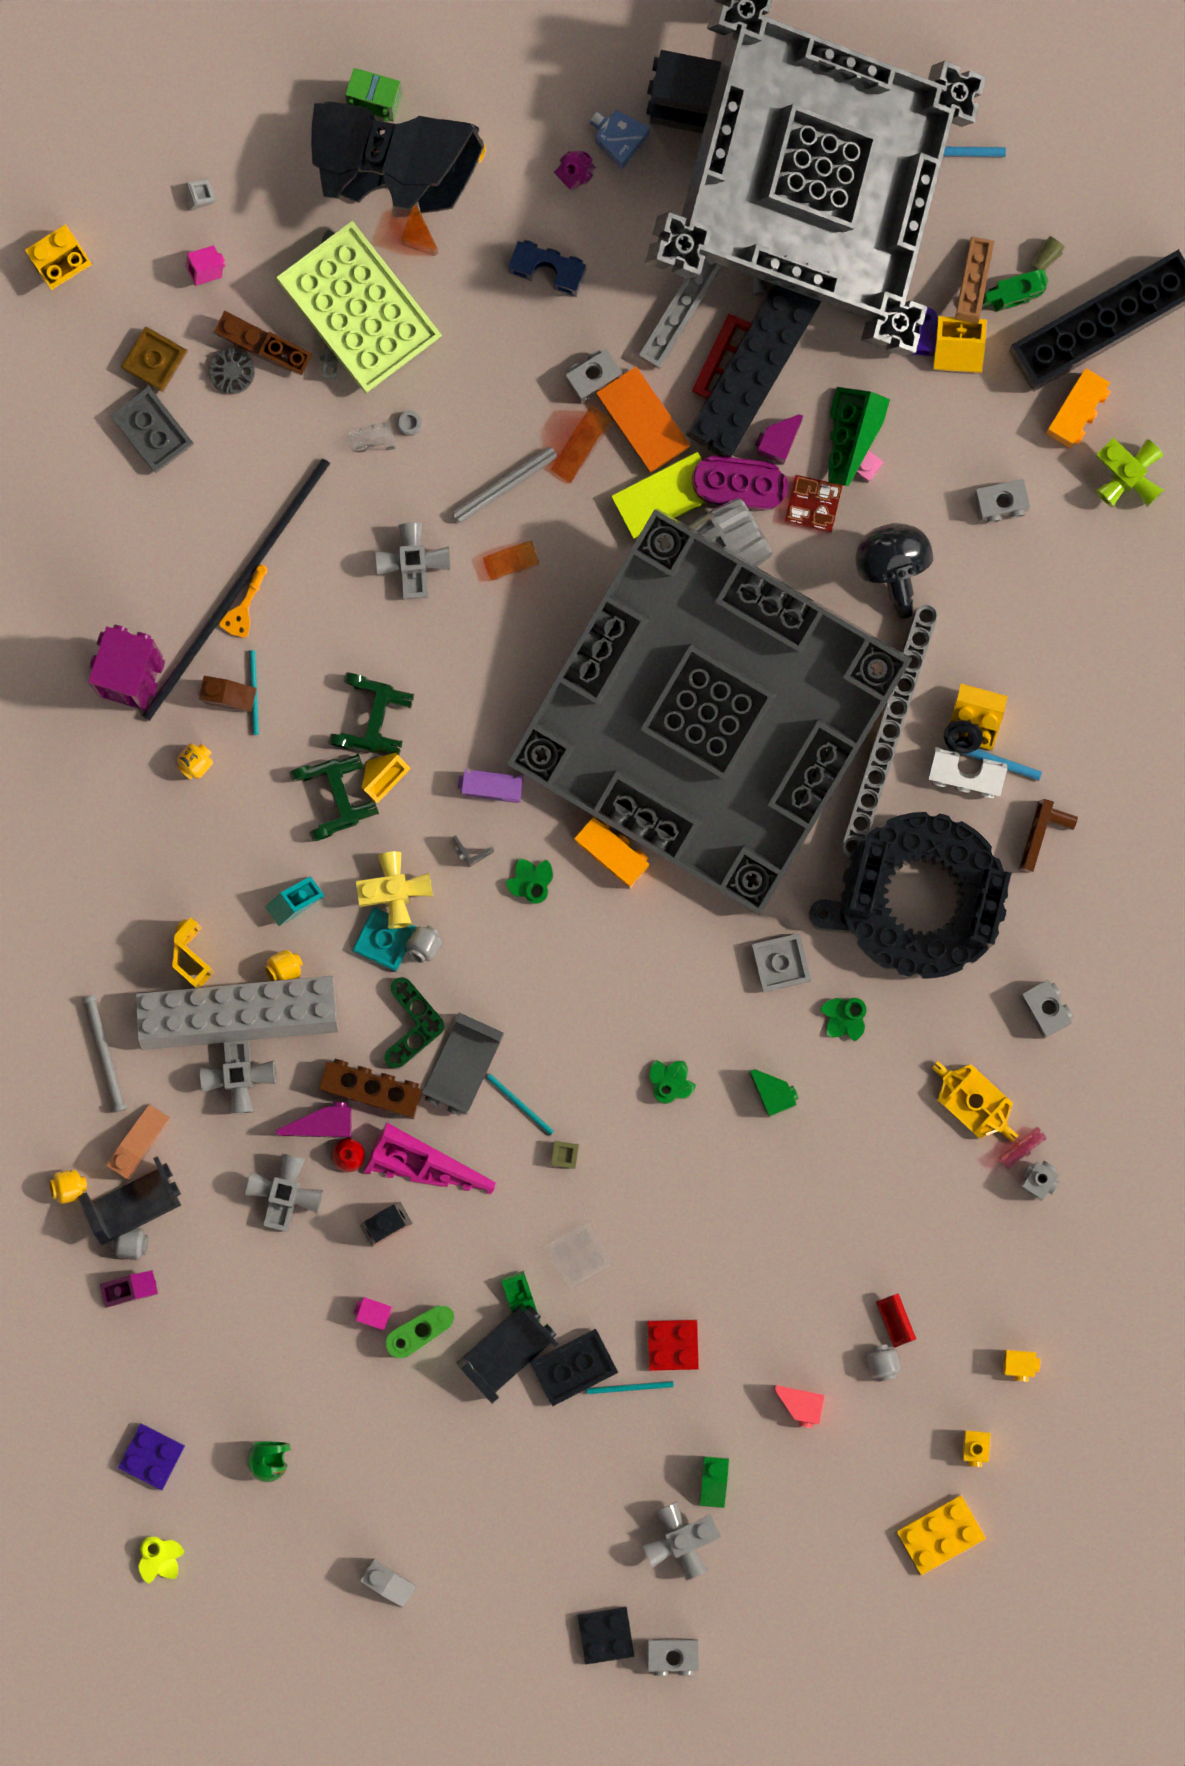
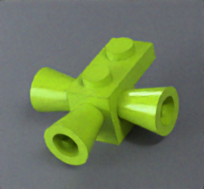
M1113 437L1096 454V457L1112 472V480L1095 490L1096 494L1105 504L1113 508L1124 490L1129 493L1134 488L1144 504L1149 507L1164 489L1145 478L1148 472L1146 468L1164 456L1162 451L1152 441L1146 439L1136 456L1133 457Z

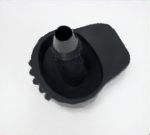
M891 523L876 527L864 537L857 548L855 558L858 574L864 581L887 583L890 599L894 601V606L900 618H909L913 615V599L911 597L914 591L911 577L922 573L932 564V545L922 530L908 524Z

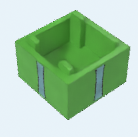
M353 68L345 94L347 104L365 107L372 111L374 116L384 118V122L394 121L402 97L401 83L399 80Z

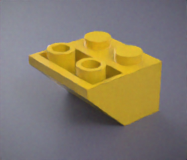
M66 224L25 249L29 259L51 291L92 265Z
M938 316L933 370L982 373L987 319H979V323L957 320L955 317Z
M960 683L950 721L956 722L959 718L962 721L970 719L971 723L978 724L979 729L983 731V740L980 747L993 751L1008 696ZM960 732L959 737L965 736L967 738L968 733L963 734Z

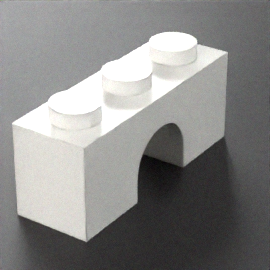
M935 747L929 771V780L933 781L932 784L946 787L947 784L957 786V790L970 793L971 790L979 791L981 796L987 798H994L995 795L1001 796L1007 764L983 758L981 768L976 773L965 774L958 768V752Z

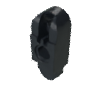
M823 899L814 902L810 907L809 920L815 929L849 933L846 924L841 921V915L843 914L841 902ZM820 910L827 911L828 917L822 919L819 916Z

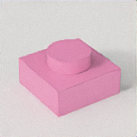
M868 450L856 474L869 483L884 462Z

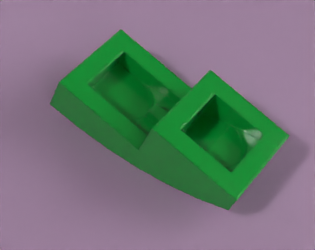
M524 1271L500 1278L511 1313L522 1303L527 1309L532 1306L537 1311Z

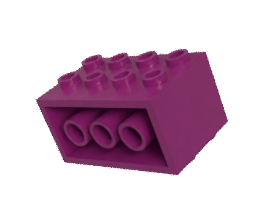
M115 624L113 628L106 626L105 631L100 632L97 640V646L100 647L97 655H93L91 658L89 669H92L88 681L99 697L140 710H146L150 696L154 697L158 683L155 682L157 673H162L165 664L163 655L154 640L151 639V635L137 632L134 635L128 632L127 628Z

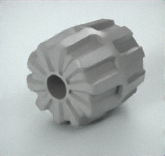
M740 498L707 512L689 525L690 528L756 567L772 556L771 547L746 504Z

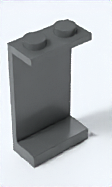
M459 1012L425 1089L423 1088L422 1094L426 1096L425 1101L436 1106L441 1102L448 1106L447 1111L461 1116L462 1113L468 1114L504 1033Z

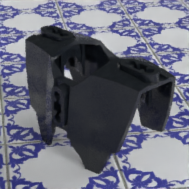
M329 101L314 103L311 132L312 164L319 168L323 196L328 198H339L341 195L360 203L369 193L388 187L395 208L410 211L418 202L421 213L453 209L475 170L484 148V143L478 134L479 127L471 123L418 115V117L412 120L394 124L376 121L374 113L365 107ZM385 130L384 134L380 135V131Z

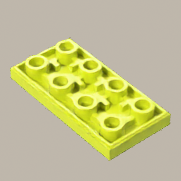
M698 452L611 496L633 540L639 537L654 509L658 508L676 519L707 503L697 496L692 486L693 471L702 461Z

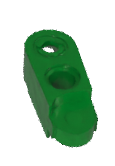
M1044 269L1035 270L998 281L996 286L990 288L989 292L984 293L982 308L994 305L995 312L1027 304L1030 300L1042 296L1049 282L1046 271Z

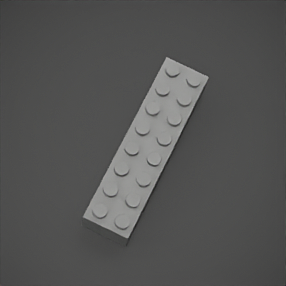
M333 976L136 994L138 1040L142 1050L338 1032Z

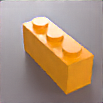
M1085 368L1046 434L1070 449L1074 443L1079 445L1086 434L1083 431L1084 426L1087 422L1092 424L1098 414V411L1095 410L1099 402L1104 404L1111 392L1107 390L1110 382Z
M593 816L575 837L574 842L627 887L631 888L648 869L649 863L647 860L649 858L639 849L636 851L632 850L628 846L630 842L619 833L616 836L609 830L611 828L610 825L600 819L597 820Z

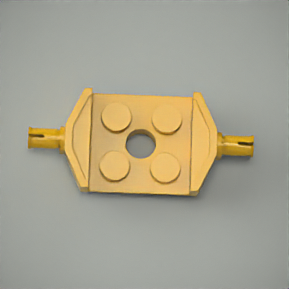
M939 1061L932 1066L931 1069L942 1077L943 1080L937 1101L958 1118L978 1139L995 1132H1001L1012 1143L1019 1136L1007 1126L1013 1102L972 1064L953 1072L951 1070L948 1071ZM973 1094L981 1096L983 1101L981 1107H971L969 1097Z

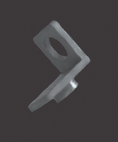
M456 835L452 836L457 844V847L454 848L461 861L466 859L470 867L494 852L491 846L471 859Z

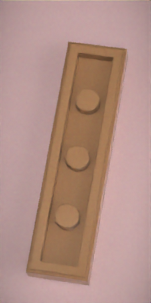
M972 236L970 238L955 319L979 323L994 241Z

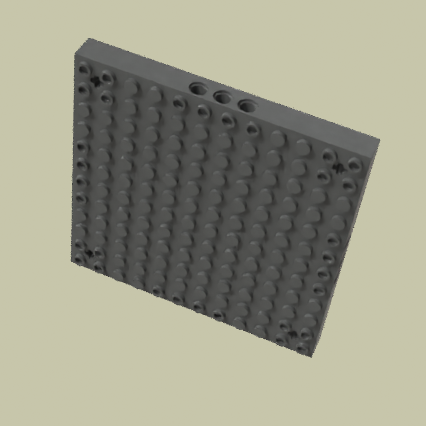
M657 508L654 509L507 765L760 915L899 683L912 658ZM668 536L670 538L668 542L671 544V547L667 546L663 549L661 547L662 542L659 540L661 537L666 538ZM881 662L884 673L874 674L872 664ZM544 748L547 750L545 754L548 756V758H543L542 760H540V754L537 752V750H542ZM753 873L756 874V880L759 882V884L754 883L753 885H750V879L747 877V875L749 874L750 876H752Z

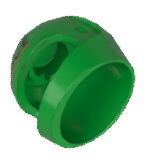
M274 1441L252 1443L247 1457V1466L252 1476L261 1482H273L281 1478L288 1466L283 1456L285 1452L291 1451L290 1443Z

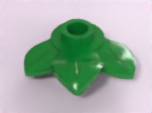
M520 858L515 868L516 878L507 880L506 885L513 895L525 897L527 901L533 904L542 903L548 896L547 886L553 879L552 866L548 860H544L535 867L531 862ZM536 887L541 890L540 895L533 896L531 890Z
M834 998L827 1001L821 1007L820 1011L830 1017L827 1025L828 1037H840L847 1033L851 1040L855 1042L863 1035L865 1031L863 1018L866 1015L867 1008L861 999L850 998L845 1001L840 998ZM857 1006L859 1009L858 1014H851L849 1011L850 1007Z
M658 1060L652 1064L649 1079L654 1085L653 1095L658 1102L669 1104L676 1098L686 1099L694 1092L696 1085L686 1080L688 1068L685 1061H675L668 1067ZM668 1088L670 1093L664 1094L661 1089Z

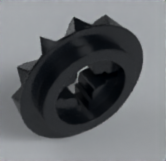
M959 718L956 722L950 721L944 730L943 736L946 745L951 750L958 753H971L982 744L983 731L979 729L978 724L971 723L970 719L962 721ZM961 732L964 734L967 732L968 737L966 738L965 736H962L960 738L959 733Z

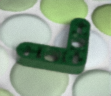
M399 977L392 982L391 992L417 1025L386 1051L385 1062L393 1069H400L438 1038L445 1028L444 1022L411 981L404 977ZM399 982L402 985L408 984L406 990L410 995L413 992L417 994V996L410 998L407 1004L403 1002V1000L407 999L403 993H396L398 989L396 985ZM419 1000L424 1003L425 1009L421 1014H414L411 1011V1004L414 1001ZM429 1010L433 1013L429 1015V1018L433 1022L437 1020L440 1022L438 1024L439 1031L437 1032L434 1030L429 1032L427 1030L429 1024L425 1019L422 1023L418 1020L426 1016ZM412 1035H418L422 1039L421 1046L417 1049H412L408 1046V1038ZM401 1043L412 1053L409 1057H407L406 1053L401 1055V1063L399 1064L397 1062L390 1063L389 1061L392 1058L391 1052L394 1051L397 1054L402 1050L399 1047Z

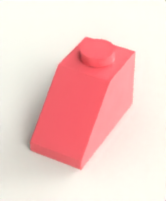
M775 1385L774 1391L792 1418L799 1420V1426L813 1428V1424H819L825 1395Z

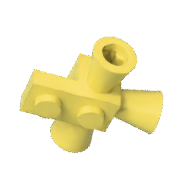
M398 851L386 852L377 856L385 877L356 881L360 907L383 903L385 907H389V929L405 928L412 925L405 904H410L408 896L433 897L430 873L407 881L405 874H400L402 852Z

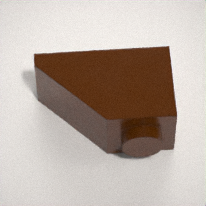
M204 675L199 700L208 705L252 712L257 688L227 679Z

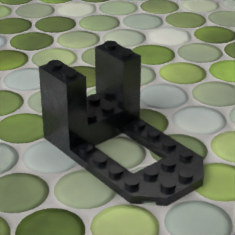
M661 50L659 57H654L652 71L656 72V75L653 77V80L649 81L647 94L651 95L646 115H650V123L703 134L722 62Z

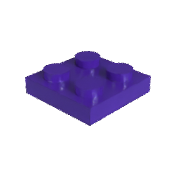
M141 1423L118 1468L163 1490L186 1445Z

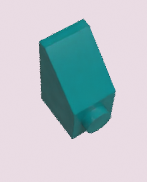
M310 876L280 892L265 908L277 925L281 926L297 917L325 895Z

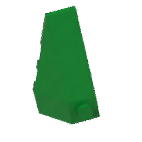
M844 387L836 388L830 409V418L833 419V431H830L829 439L833 440L832 452L829 454L828 483L849 487L884 423L890 399L871 391Z

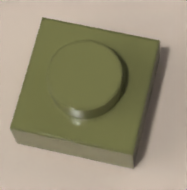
M554 1141L551 1166L575 1169L579 1144Z

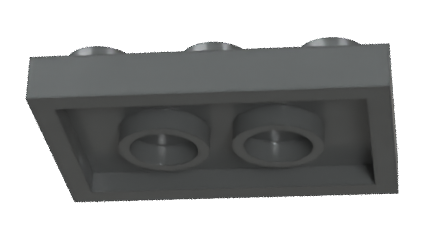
M149 386L110 415L155 474L194 445Z

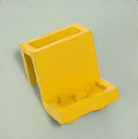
M190 917L188 920L184 918L175 928L177 933L174 935L172 967L195 988H201L215 972L187 947L188 943L202 929ZM181 949L203 968L195 979L180 967Z

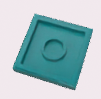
M373 906L352 951L397 972L407 952L406 941L417 927L411 925L405 928L389 929V913Z

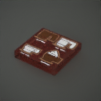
M795 474L784 523L832 533L843 486Z

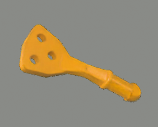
M261 564L256 568V573L251 584H249L248 592L242 603L230 610L220 621V627L228 633L243 638L249 635L251 624L249 607L256 592L260 590L259 587L265 574H267V567ZM237 616L241 617L240 621H237ZM227 621L230 622V626L226 625ZM240 628L244 629L243 633L240 632Z

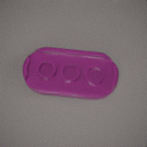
M709 456L695 467L692 474V486L697 496L713 505L722 506L734 499L740 498L748 509L771 510L783 501L788 491V481L784 473L782 474L779 470L780 468L775 464L765 461Z

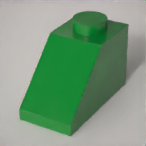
M756 1069L749 1072L768 1117L797 1105L795 1100H798L799 1097L794 1086L789 1087L786 1081Z
M704 1456L700 1506L725 1507L729 1458Z

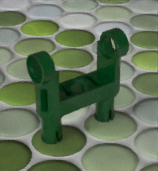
M346 672L343 681L345 684L354 686V689L376 695L365 738L341 733V735L330 734L328 744L345 749L351 747L372 753L379 750L400 755L403 741L383 737L381 729L387 705L391 703L411 709L414 693L395 690L389 684L368 680L365 676Z
M359 754L340 761L334 758L311 767L310 765L299 767L289 772L292 782L301 780L305 782L327 774L341 814V818L318 825L319 828L310 831L312 842L326 839L335 832L356 826L359 820L379 815L375 800L355 807L350 805L342 781L344 774L364 768Z

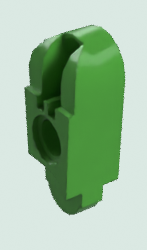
M438 1305L393 1330L386 1339L388 1352L396 1358H406L452 1326L451 1324L454 1321L453 1311L447 1306ZM425 1323L428 1325L429 1333L426 1337H419L416 1334L415 1328L418 1324ZM400 1338L406 1342L403 1348L396 1346V1341Z

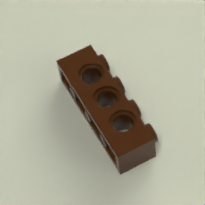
M334 1058V1062L327 1061L319 1087L320 1091L415 1119L422 1096V1089L418 1088V1083L405 1080L404 1084L395 1081V1076L381 1073L379 1077L371 1074L372 1069L359 1065L356 1070L347 1067L348 1062ZM346 1074H352L355 1077V1083L351 1087H344L342 1085V1077ZM369 1081H375L379 1085V1089L375 1094H368L365 1091V1085ZM399 1088L402 1091V1098L399 1101L394 1102L389 1099L388 1094L391 1089Z

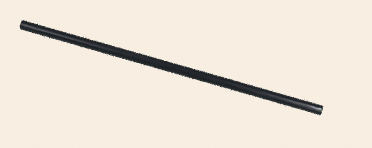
M321 459L142 715L145 719L150 721L256 571V568L263 561L330 465L327 460Z

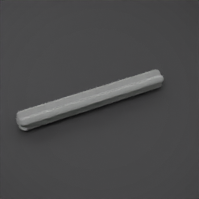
M551 447L546 448L453 511L454 518L458 523H462L557 458V454Z

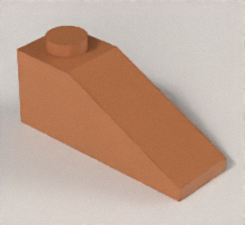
M148 1105L106 1166L130 1180L170 1117L153 1106Z

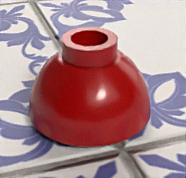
M341 1139L332 1148V1163L342 1172H354L363 1165L365 1150L361 1143L355 1139Z

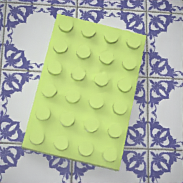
M353 221L276 277V281L365 394L442 337L438 329Z

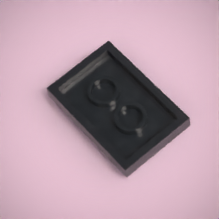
M597 1329L530 1362L552 1407L619 1373Z

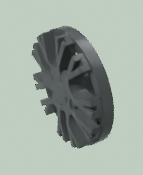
M233 348L222 350L213 358L209 368V375L213 385L219 391L226 394H238L245 391L253 382L255 368L251 358L245 352ZM226 354L230 355L231 361L227 362ZM234 354L241 355L238 361L233 360ZM219 358L224 360V365L216 364ZM245 360L248 361L246 364L240 367V363H242ZM251 368V374H243L242 370ZM222 369V372H213V370ZM221 375L224 379L218 384L214 378ZM241 376L247 380L246 384L240 380ZM226 380L230 381L227 389L223 388ZM235 381L239 382L241 388L233 390L232 383Z

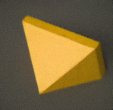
M396 753L368 760L366 762L362 789L378 803L411 768Z

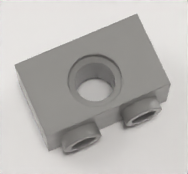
M607 349L603 352L600 350L595 351L588 357L589 360L582 365L576 363L567 370L566 381L581 404L622 376L621 370ZM592 369L600 374L598 378L593 380L586 376V373Z
M1024 479L979 488L974 493L980 521L987 520L988 524L999 522L1002 520L1001 517L1011 515V518L1025 516V512H1028L1030 508ZM1000 497L1006 498L1009 506L1006 508L999 507L996 499Z
M1049 980L1020 995L1043 1038L1072 1023L1070 1018L1073 1017L1068 1006L1061 1004L1058 998L1061 994L1055 983L1050 984ZM1044 1002H1051L1054 1005L1055 1010L1053 1014L1048 1015L1043 1012L1042 1004Z
M648 1639V1671H653L654 1676H668V1671H678L680 1676L693 1675V1671H699L698 1639ZM670 1651H677L680 1654L681 1658L677 1664L667 1662L666 1655Z

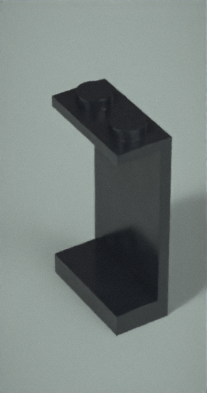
M158 1156L153 1158L158 1169L95 1201H92L87 1192L78 1196L93 1234L101 1246L181 1206L178 1198L181 1195L179 1187L175 1181L171 1183L170 1177L173 1176L172 1171L167 1163H161Z
M522 1303L456 1362L459 1368L492 1404L499 1398L496 1392L550 1343L554 1347L558 1345V1342L554 1339L557 1334L548 1324L543 1327L538 1321L541 1316L532 1306L527 1309Z

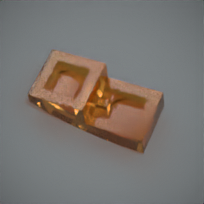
M532 541L483 557L490 581H495L514 572L519 573L540 564Z

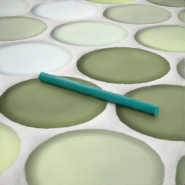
M250 650L251 687L257 688L255 650ZM257 690L252 710L253 735H259Z
M491 1073L488 1075L487 1079L549 1135L554 1132L553 1129Z
M674 1382L588 1388L587 1393L599 1394L674 1387Z

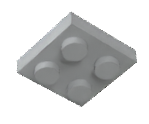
M800 933L752 944L763 993L811 982Z

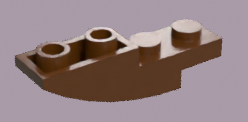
M225 310L213 332L243 351L301 376L312 356V353L271 332H266Z

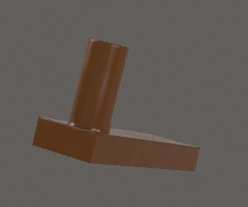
M1047 799L1039 800L1018 870L1025 873L1034 872L1048 822L1074 830L1078 817L1054 809L1053 801Z

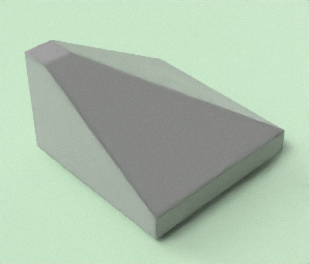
M208 179L188 182L186 184L189 211L216 202Z

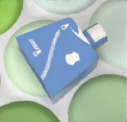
M617 110L613 112L609 119L600 112H596L589 122L599 130L595 136L596 144L621 170L650 135V128L647 125Z

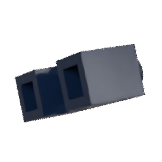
M524 240V242L518 241L508 266V273L531 281L538 268L549 267L556 273L554 289L577 297L586 273V264H583V260L574 256L566 258L560 256L561 253L551 248L543 250L538 248L536 243Z

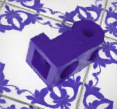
M927 307L923 325L917 326L920 338L916 353L909 355L934 357L938 319L934 309Z

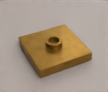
M145 326L123 362L121 369L164 392L188 351Z

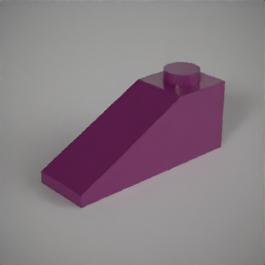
M332 1102V1107L326 1106L277 1129L276 1135L352 1138V1108L347 1107L346 1102Z

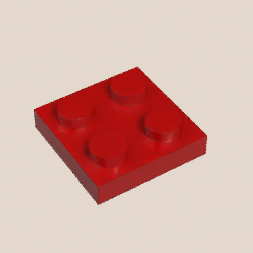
M697 1320L648 1321L649 1371L699 1370Z

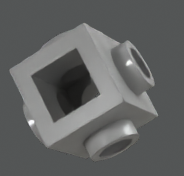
M1043 1161L1042 1164L1036 1162L1034 1166L1029 1164L1022 1175L1026 1179L1020 1188L1040 1201L1044 1200L1047 1193L1052 1195L1059 1184L1056 1180L1059 1175L1054 1172L1056 1168L1046 1161ZM1039 1175H1042V1176H1043V1178H1044V1182H1043V1183H1040V1182L1038 1181V1176H1039Z

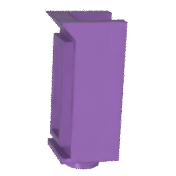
M465 769L464 775L459 774L458 789H462V796L520 803L524 774L522 773L515 778V775L471 770L468 773L467 769Z

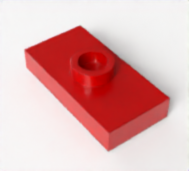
M899 1293L876 1301L894 1348L916 1340Z

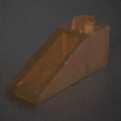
M591 405L555 461L551 471L572 483L612 425V418Z

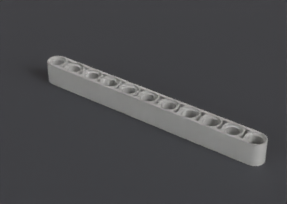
M922 605L918 608L910 628L903 653L910 658H914L918 663V667L914 669L907 667L900 681H907L910 684V690L902 692L896 686L887 701L841 846L842 855L850 860L851 853L847 851L846 844L849 842L859 844L870 832L937 621V611L931 605ZM922 612L930 613L932 621L929 623L922 622L919 614ZM914 635L923 636L925 644L922 646L915 645L912 637ZM895 703L900 704L903 707V713L900 715L893 714L890 706ZM888 726L894 728L896 736L893 738L885 737L883 729ZM880 749L885 750L889 758L886 761L878 760L875 755L876 751ZM873 772L878 773L881 776V782L879 784L870 783L868 775ZM863 796L872 797L874 805L869 808L864 807L861 804V798ZM856 819H863L867 827L863 831H858L855 829L853 822Z

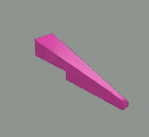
M389 1123L385 1124L378 1135L363 1172L366 1174H371L372 1171L386 1173V1177L393 1178L394 1175L410 1177V1181L443 1187H448L449 1184L463 1186V1190L470 1191L471 1188L487 1190V1194H492L496 1183Z

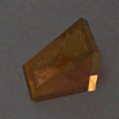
M416 205L412 207L401 237V243L404 246L435 256L438 254V248Z

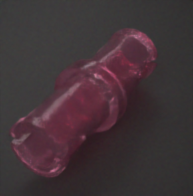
M1036 1127L1022 1140L1018 1139L1015 1141V1145L1002 1156H999V1160L1002 1164L1005 1163L1004 1166L1009 1170L1011 1166L1024 1156L1028 1157L1031 1154V1150L1047 1139L1043 1132L1040 1133V1128Z

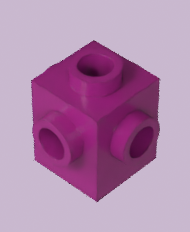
M568 151L560 159L561 164L553 173L571 190L578 188L581 184L585 185L593 177L592 172L596 169V166L592 163L593 159L585 151Z

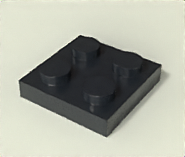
M627 1606L577 1614L585 1665L635 1657Z

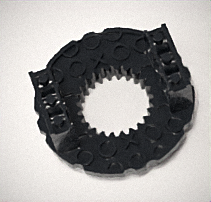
M927 812L903 814L887 820L882 828L875 827L860 841L849 858L851 862L850 867L844 870L842 877L845 889L841 892L840 896L842 913L849 933H853L857 938V946L877 965L886 970L895 969L899 975L909 978L912 975H918L922 979L945 977L963 970V966L966 963L973 964L991 946L995 945L996 938L1000 933L998 930L999 924L1006 917L1007 910L1004 907V903L1008 898V887L1012 873L1004 871L1000 859L992 855L990 843L965 822H954L950 816L940 813L936 816H930ZM921 858L924 863L932 859L933 865L939 862L942 863L941 869L945 870L948 868L950 870L948 876L956 877L953 884L960 886V889L956 891V894L961 896L956 901L960 907L954 910L957 916L951 917L949 919L950 923L943 925V930L938 928L934 931V934L930 930L925 935H923L922 931H918L914 935L912 928L905 931L903 923L896 924L897 917L889 916L892 909L886 908L889 899L885 898L884 895L889 893V890L885 886L891 884L889 877H893L896 874L895 870H900L903 864H910L911 859L914 863H917Z

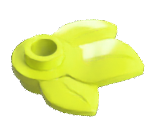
M155 1536L146 1538L140 1546V1552L143 1557L139 1563V1572L144 1581L148 1584L151 1583L157 1574L165 1578L176 1579L179 1570L176 1558L185 1553L182 1546L174 1540L162 1541ZM151 1544H155L158 1548L154 1554L150 1553L148 1549Z

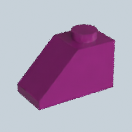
M798 414L768 426L765 434L760 432L755 446L759 447L757 454L784 465L802 423L803 415Z
M153 1270L128 1275L100 1284L105 1308L158 1294Z

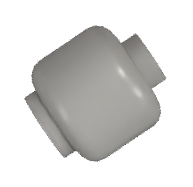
M432 926L417 927L406 941L408 956L419 963L424 961L430 962L442 946L438 930Z
M136 1228L111 1241V1249H115L118 1258L139 1260L142 1255H146L148 1235H145L141 1228Z
M887 1344L873 1347L874 1352L869 1353L866 1357L870 1376L877 1378L878 1382L897 1378L896 1374L901 1371L897 1350L888 1349Z

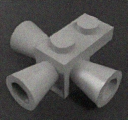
M412 522L399 525L404 546L399 547L400 554L376 551L377 575L401 569L404 600L428 598L426 567L450 570L449 546L425 552L424 545H420L422 523Z
M249 1040L225 1042L226 1064H223V1070L200 1068L202 1091L206 1092L225 1086V1089L232 1090L230 1114L252 1113L254 1109L248 1089L254 1088L253 1082L277 1085L275 1061L272 1060L252 1067Z
M282 1154L281 1178L274 1177L273 1182L251 1172L245 1195L269 1197V1206L263 1226L288 1232L295 1203L318 1214L324 1190L299 1189L300 1184L295 1182L306 1161L305 1159Z
M678 1502L655 1511L669 1532L665 1534L667 1540L643 1545L652 1568L674 1553L675 1558H681L686 1581L707 1572L708 1569L694 1550L721 1538L711 1514L683 1526Z

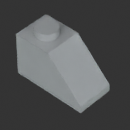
M377 1559L373 1560L361 1579L362 1583L401 1607L405 1605L416 1588L415 1584Z

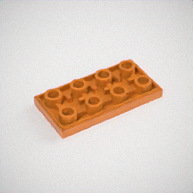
M637 366L596 392L597 397L650 474L691 447Z

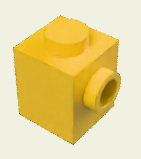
M1005 1350L1003 1375H1013V1381L1028 1382L1029 1377H1035V1372L1039 1373L1040 1358L1036 1357L1037 1352Z
M964 1430L962 1460L968 1461L967 1466L982 1467L983 1462L989 1463L990 1432Z

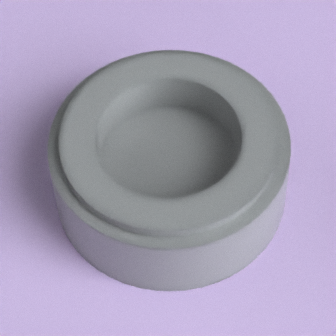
M414 411L403 412L398 418L400 432L406 436L418 434L422 428V420L419 414Z

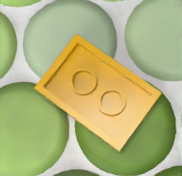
M962 1495L896 1531L921 1576L986 1539Z

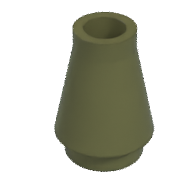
M1049 236L1047 240H1043L1031 265L1037 270H1045L1063 254L1062 251L1065 246L1052 236Z

